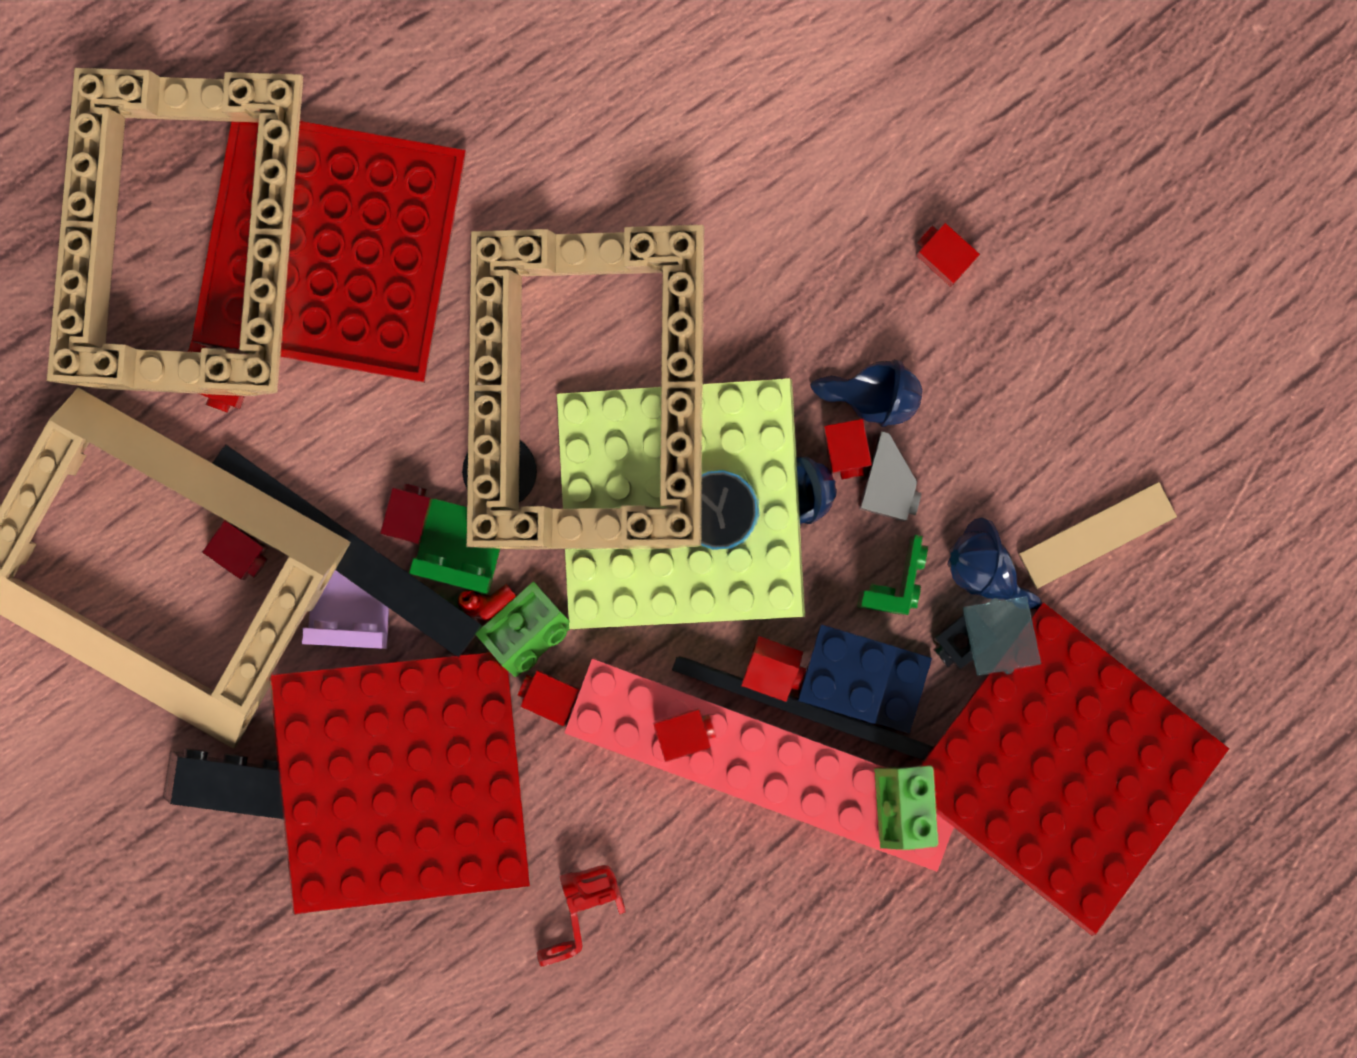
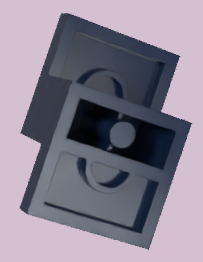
M820 624L798 701L910 734L932 658Z

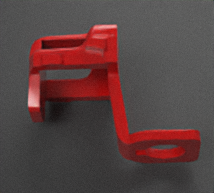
M601 865L559 876L569 907L574 941L562 942L539 950L537 958L541 967L569 959L581 952L583 944L578 912L615 900L619 915L626 913L620 887L610 866ZM605 873L607 874L606 877H602L586 883L582 882L583 880L595 876H599Z

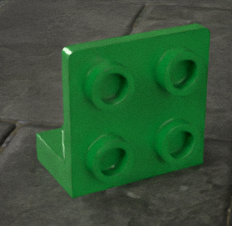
M433 499L417 558H413L409 574L489 594L501 549L467 547V507Z
M913 535L909 538L899 597L895 596L896 588L872 584L869 591H860L857 607L903 616L909 615L910 608L917 609L921 585L914 584L916 572L925 568L928 546L922 545L923 536Z

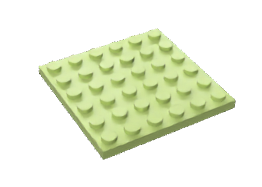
M792 379L703 384L702 474L708 471H728L741 476L753 487L759 500L760 516L757 525H755L753 532L747 540L731 549L718 550L704 546L673 549H565L569 629L805 617ZM662 387L557 394L563 509L621 508V506L635 505L667 508L660 505Z

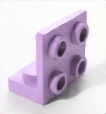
M335 570L313 611H310L309 628H303L302 644L387 649L389 608Z

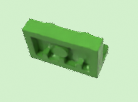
M533 581L477 632L476 636L514 677H518L521 673L530 670L536 664L538 658L551 646L559 644L570 630V621Z
M931 766L875 768L880 848L909 850L936 847L938 845L933 768Z

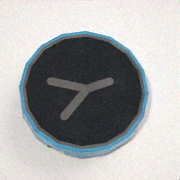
M708 471L702 474L701 546L713 550L731 549L745 542L753 532L760 516L759 500L753 487L741 476L728 471Z

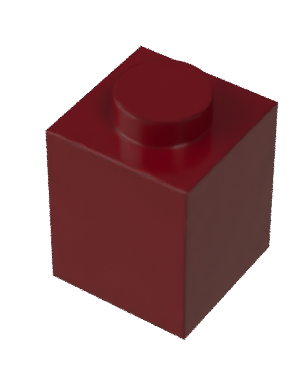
M404 483L402 490L392 488L380 534L420 544L433 500L432 498L425 497L427 489Z
M224 520L202 551L203 554L240 580H246L249 575L255 578L268 560L263 556L268 549L266 546Z

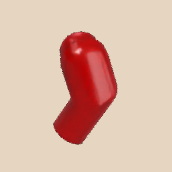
M507 584L491 596L475 593L472 590H465L458 597V605L461 611L472 618L491 620L516 595Z

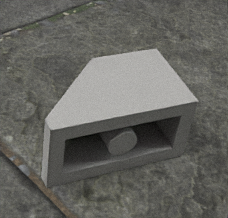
M881 432L878 437L872 466L869 470L859 509L907 521L908 514L916 515L921 492L915 491L917 481L891 435Z

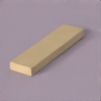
M1157 482L1018 555L1035 588L1038 589L1176 518L1177 515L1160 483Z

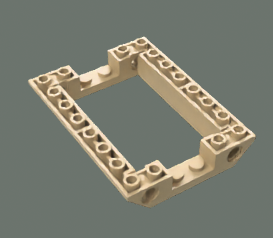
M75 68L47 381L115 390L257 396L277 393L303 88L302 75L225 72L224 79L159 77L150 70ZM125 118L259 122L240 350L247 354H236L225 349L201 348V352L140 350L128 345L106 344Z
M703 225L624 227V232L555 234L548 229L471 231L467 547L528 550L673 549L701 546ZM663 273L660 505L667 508L635 505L621 506V508L551 509L545 506H521V509H519L522 276Z
M77 388L47 422L0 506V615L235 749L270 687V675L305 613L313 611L351 542L83 389ZM89 443L289 556L214 691L20 579L14 578L19 567L26 565L37 544L32 542L31 539L66 476H75L87 456L84 454V451Z

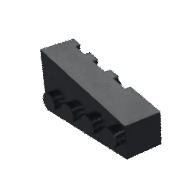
M185 748L184 753L170 751L163 798L169 804L283 819L278 760L264 759L263 765L247 763L248 757L235 754H224V759L208 757V751Z

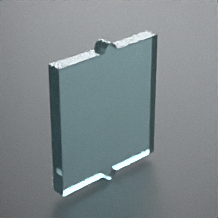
M1027 596L999 601L998 598H993L990 603L963 608L977 676L1002 671L1006 674H1011L1014 669L1041 664Z

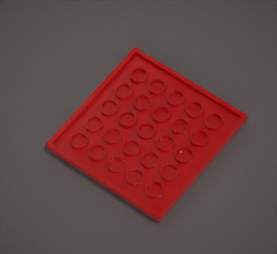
M231 121L191 341L240 350L259 122ZM300 121L281 358L425 383L466 159V150Z
M1043 602L919 767L931 766L933 768L937 815L1093 936L1098 933L1230 748Z
M491 652L460 655V657L450 656L270 675L293 914L530 886L509 673Z

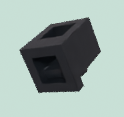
M969 608L933 638L938 644L933 651L947 667L954 663L958 669H962L996 641L997 638L972 608ZM959 633L965 634L968 638L967 646L962 649L954 645V637Z

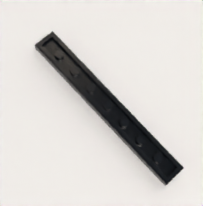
M225 444L212 462L350 541L351 543L338 564L336 571L457 657L463 654L482 627L476 620L230 446Z
M682 656L676 657L672 671L921 760H924L934 747L856 718L800 702L797 697L791 695L788 696L787 702L751 690L742 686L744 678Z

